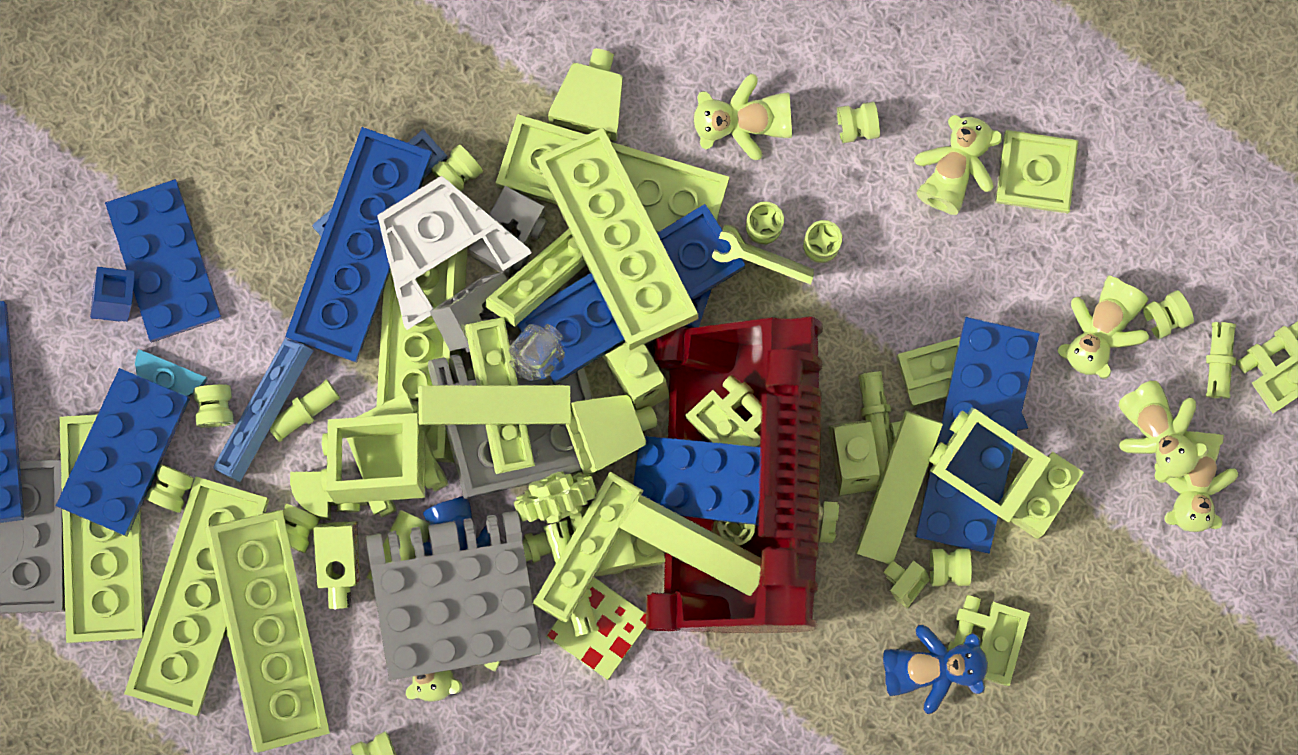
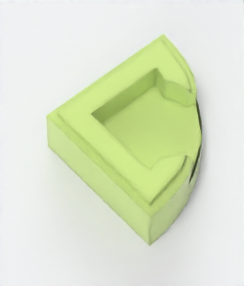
M824 501L822 504L819 542L833 543L835 541L836 521H838L839 514L838 502Z

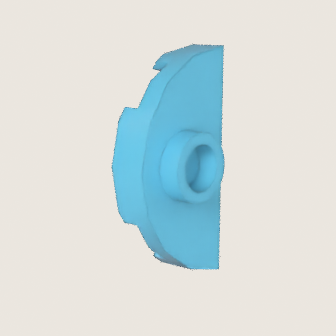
M140 349L137 351L135 359L137 376L184 396H191L194 394V388L203 386L208 380L205 376Z

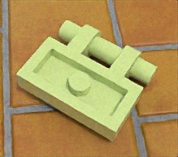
M1298 321L1289 327L1283 326L1275 331L1274 337L1261 346L1255 344L1247 350V355L1237 361L1239 368L1244 373H1247L1254 367L1259 368L1263 376L1252 382V385L1272 414L1298 398ZM1285 349L1290 358L1275 366L1270 357Z
M734 375L729 376L723 382V387L730 392L724 399L712 390L685 415L688 421L709 442L761 447V437L757 434L761 430V402L753 395L754 390L746 382L741 383ZM743 405L753 415L747 422L734 411L739 406Z
M967 595L963 609L958 610L956 620L959 621L954 642H949L948 651L964 644L967 636L972 634L974 626L985 628L980 643L988 663V670L984 680L1008 687L1012 680L1030 613L993 602L989 614L986 616L978 613L981 599Z

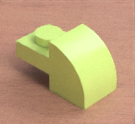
M290 472L291 490L296 501L304 510L320 519L331 520V506H337V512L346 513L360 512V506H369V502L335 504L327 491L324 492L322 489L321 472Z
M621 529L595 576L617 574L627 569L661 565L665 562L664 552Z

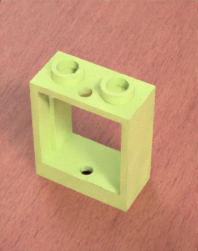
M971 408L968 413L962 410L950 427V430L955 433L947 445L940 442L928 461L933 463L929 471L1009 523L1051 459L975 408ZM976 423H979L1029 456L998 504L945 470Z
M418 413L328 419V433H323L322 450L324 456H327V468L321 471V484L323 491H327L335 504L425 498V425H419ZM402 434L401 477L342 481V438Z

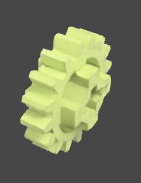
M561 471L530 483L528 486L529 490L524 491L525 494L517 496L514 505L521 521L528 520L532 522L539 518L540 521L547 520L549 524L582 511V505L587 504V500L594 499L597 490L589 473L585 475L578 473L572 476L571 473L564 475V472Z

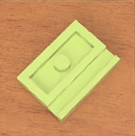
M960 337L897 354V361L909 395L911 408L947 397Z

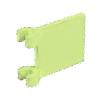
M732 225L723 226V231H721L719 238L727 240L731 245V249L727 253L714 250L712 257L716 261L729 262L742 258L811 285L814 276L813 268L750 245L743 240L737 228Z
M405 392L357 417L417 412L409 393ZM402 434L347 438L363 479L402 476ZM425 434V486L427 489L433 488V491L436 492L449 484L443 470L433 455ZM393 500L369 502L371 510L375 515L380 513L381 517H385L396 511Z

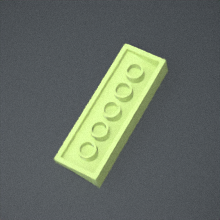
M468 246L416 278L433 308L465 288ZM390 271L383 290L377 406L407 392L410 395L416 412L419 414L418 386L432 385L428 368L429 360L445 357L449 365L450 356L458 354L462 358V349L449 350L432 316L406 330L394 287L392 272ZM425 425V434L436 461L455 463L445 425Z

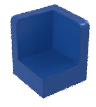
M97 266L93 284L90 318L128 322L132 306L135 271Z

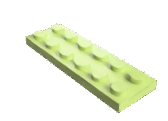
M517 114L496 180V187L504 189L507 186L520 194L557 204L537 165L536 157L577 140L586 134ZM611 142L657 233L706 204L717 221L730 177Z
M604 128L536 157L537 165L629 350L698 320V313Z
M98 414L59 417L62 490ZM141 508L127 537L62 509L66 643L142 639L145 632Z
M197 476L195 477L124 694L199 717L227 631L205 527L263 514L267 509L268 498Z
M276 510L205 527L253 752L259 753L329 734L330 731L283 511Z

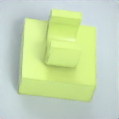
M892 561L883 572L887 576L886 578L894 584L890 590L893 597L906 608L911 605L930 580L926 570L915 561L906 570Z

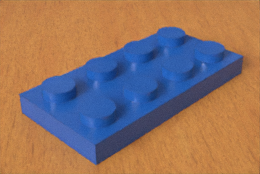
M174 179L105 202L126 270L135 271L133 291L149 341L152 343L221 320L222 316L177 180Z
M119 368L56 506L127 537L190 399L187 396Z
M644 436L646 445L638 449L633 485L643 490L642 496L682 517L759 525L760 447Z

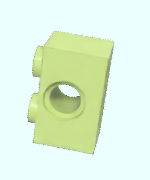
M1053 451L1047 455L1051 459L1010 520L1036 539L1045 534L1084 474L1082 470Z

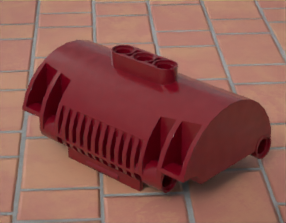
M771 317L695 328L680 327L654 339L655 363L658 364V368L670 370L668 438L709 442L688 421L685 415L712 390L724 399L730 392L723 387V382L731 375H734L741 383L746 382L754 390L753 395L761 402V430L757 433L761 437L759 525H755L752 538L739 547L762 558L759 585L749 596L665 552L664 593L652 592V594L647 595L646 630L714 633H793L817 629V621L813 620L814 593L818 592L815 574L816 561L819 559L822 392L819 389V372L822 369V360L818 357V336L823 332V324L815 317L792 319ZM743 405L734 410L745 422L753 416ZM684 517L711 531L714 520Z

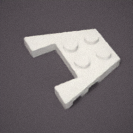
M443 176L438 177L377 215L406 330L431 316L429 311L434 309L416 278L480 238H483L503 271L531 254L530 249Z

